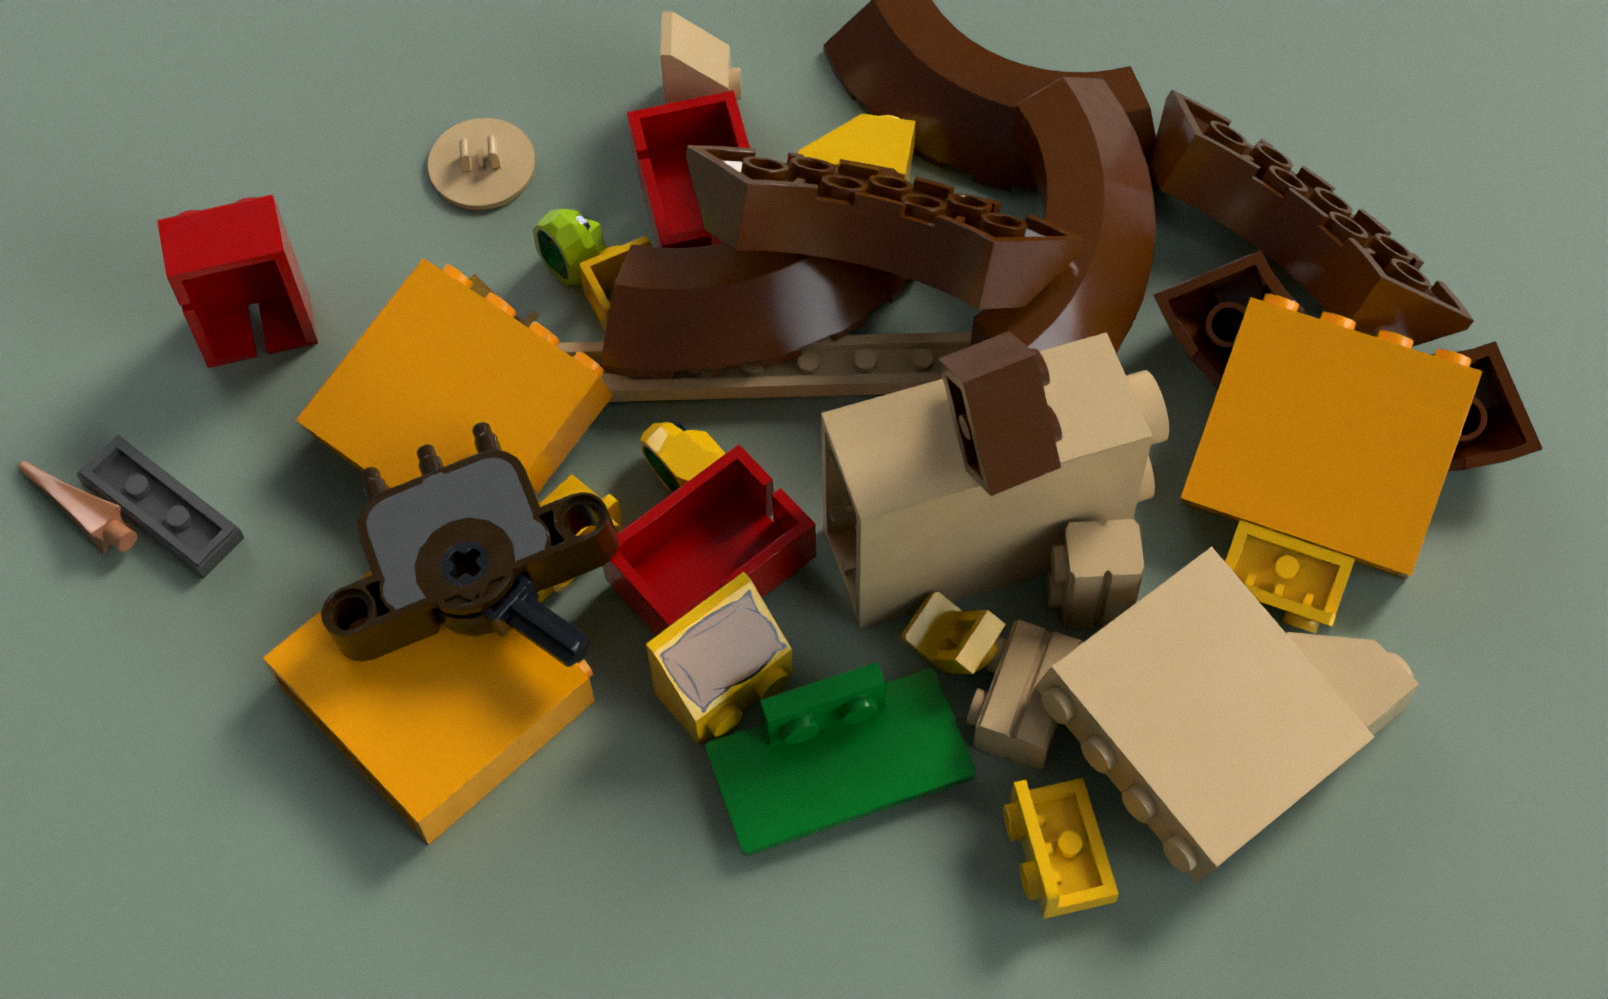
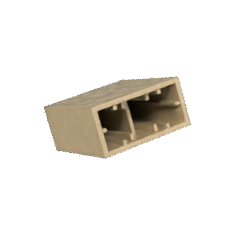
M1107 332L1039 351L1046 362L1050 375L1049 385L1044 386L1047 405L1055 412L1062 430V440L1056 442L1061 468L993 496H990L965 470L943 379L821 413L823 529L859 629L917 612L931 592H940L952 602L1052 572L1051 547L1063 544L1065 528L1068 527L1069 522L1097 521L1100 526H1104L1106 520L1134 519L1137 503L1151 499L1155 494L1154 474L1148 455L1150 445L1164 442L1169 436L1166 405L1153 375L1147 370L1125 375Z

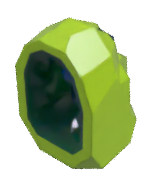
M550 210L532 229L536 251L548 270L566 286L583 287L579 263L597 256L607 248L600 223L591 220L587 216H581L576 210Z

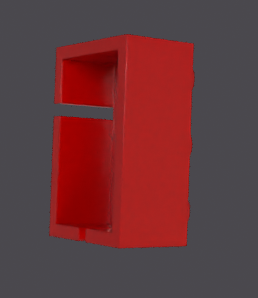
M734 90L627 112L631 150L641 189L643 190L656 246L660 248H688L723 243L705 230L686 160L687 145L750 148Z
M273 194L257 198H242L235 203L203 210H188L176 216L157 220L166 277L179 306L182 307L184 317L208 368L258 357L248 306L258 303L266 348L269 354L318 343L308 288Z
M738 444L619 532L617 553L611 561L603 565L605 580L657 636L743 572L752 580L760 596L763 598L817 556L816 524L782 488L774 492L773 479Z

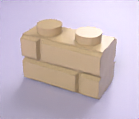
M1134 519L1106 520L1104 526H1100L1097 521L1069 522L1068 527L1065 528L1063 544L1051 547L1052 572L1047 573L1046 581L1049 608H1059L1060 623L1063 624L1065 629L1092 628L1094 622H1098L1101 627H1105L1136 603L1145 567L1140 528Z
M1017 620L1012 625L1008 639L998 636L995 641L998 650L986 666L987 671L995 673L989 691L977 689L968 713L967 723L976 726L973 746L978 750L1001 758L1009 757L1013 762L1039 770L1044 768L1059 723L1043 707L1041 695L1035 686L1051 666L1081 645L1082 642L1080 639L1055 631L1050 633L1043 627Z

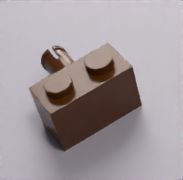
M1008 331L938 359L965 470L990 496L1061 468L1056 442L1062 440V430L1055 412L1047 405L1044 386L1049 385L1050 375L1043 356L1036 348H1028L1013 333Z

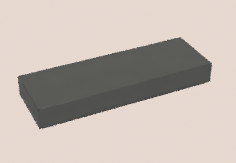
M116 435L76 474L85 487L99 498L121 506L122 516L203 579L244 539L240 528L119 435Z

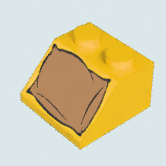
M745 572L738 575L646 643L654 694L698 745L712 735L721 737L731 731L742 719L743 711L759 699H765L782 692L790 682L791 675L793 674L792 649L752 580Z

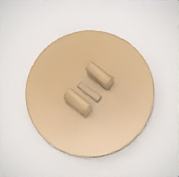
M495 118L470 119L452 126L436 140L428 158V173L436 192L452 205L468 210H489L513 201L529 186L536 167L534 149L526 134L515 125Z

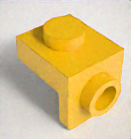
M931 592L902 633L901 639L944 674H974L975 671L983 669L996 654L998 647L995 641L1006 624L989 610L963 611L940 592Z

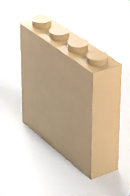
M1213 547L1199 555L1051 666L1035 686L1041 695V702L1047 713L1056 722L1065 724L1081 743L1082 753L1088 763L1095 770L1105 773L1122 793V801L1129 813L1138 821L1147 823L1163 843V851L1170 863L1179 871L1188 873L1195 883L1223 863L1375 738Z

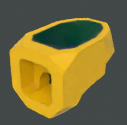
M669 422L653 423L642 433L640 438L641 451L645 459L671 494L726 454L706 431L687 430L681 424L674 425Z

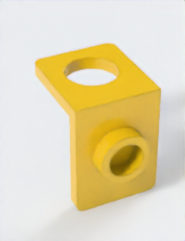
M647 236L640 237L621 246L608 247L597 256L579 263L584 295L605 332L610 309V302L605 292L613 289L614 282L631 244L652 247Z

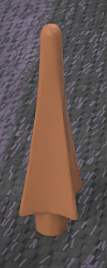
M21 461L18 464L19 472L48 495L81 528L103 554L107 553L111 544L121 552L128 551L133 547L137 540V534L130 529L133 525L122 519L121 506L73 487L42 471L28 461Z

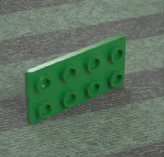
M878 662L760 700L761 725L710 741L705 745L710 766L744 856H751L974 779L976 772L936 672L933 669H926L886 683Z

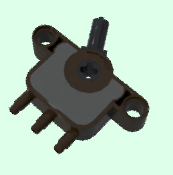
M479 422L472 429L477 454L444 467L441 458L437 456L434 446L424 444L416 452L422 476L393 488H387L386 482L381 478L377 468L367 467L360 474L367 504L361 510L357 524L359 537L372 575L331 593L325 600L321 610L322 622L343 654L354 661L364 662L373 660L435 635L439 632L442 624L457 634L470 636L496 632L504 637L513 628L566 667H571L575 663H580L586 656V651L590 646L589 637L538 602V592L597 569L611 561L617 553L619 540L606 505L598 496L592 493L580 492L541 506L524 466L517 457L502 451L497 436L486 422ZM597 526L594 531L587 535H576L585 527ZM366 618L361 626L348 630L353 622Z

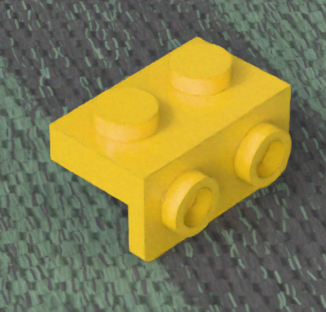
M1240 519L1225 563L1261 604L1264 603L1285 611L1281 622L1316 634L1320 623L1333 627L1336 612L1355 558Z
M1084 778L1029 790L1026 780L1013 782L1010 803L1003 805L1004 822L1010 841H1021L1026 862L1019 864L1022 886L1028 901L1038 900L1043 919L1117 902L1119 893Z

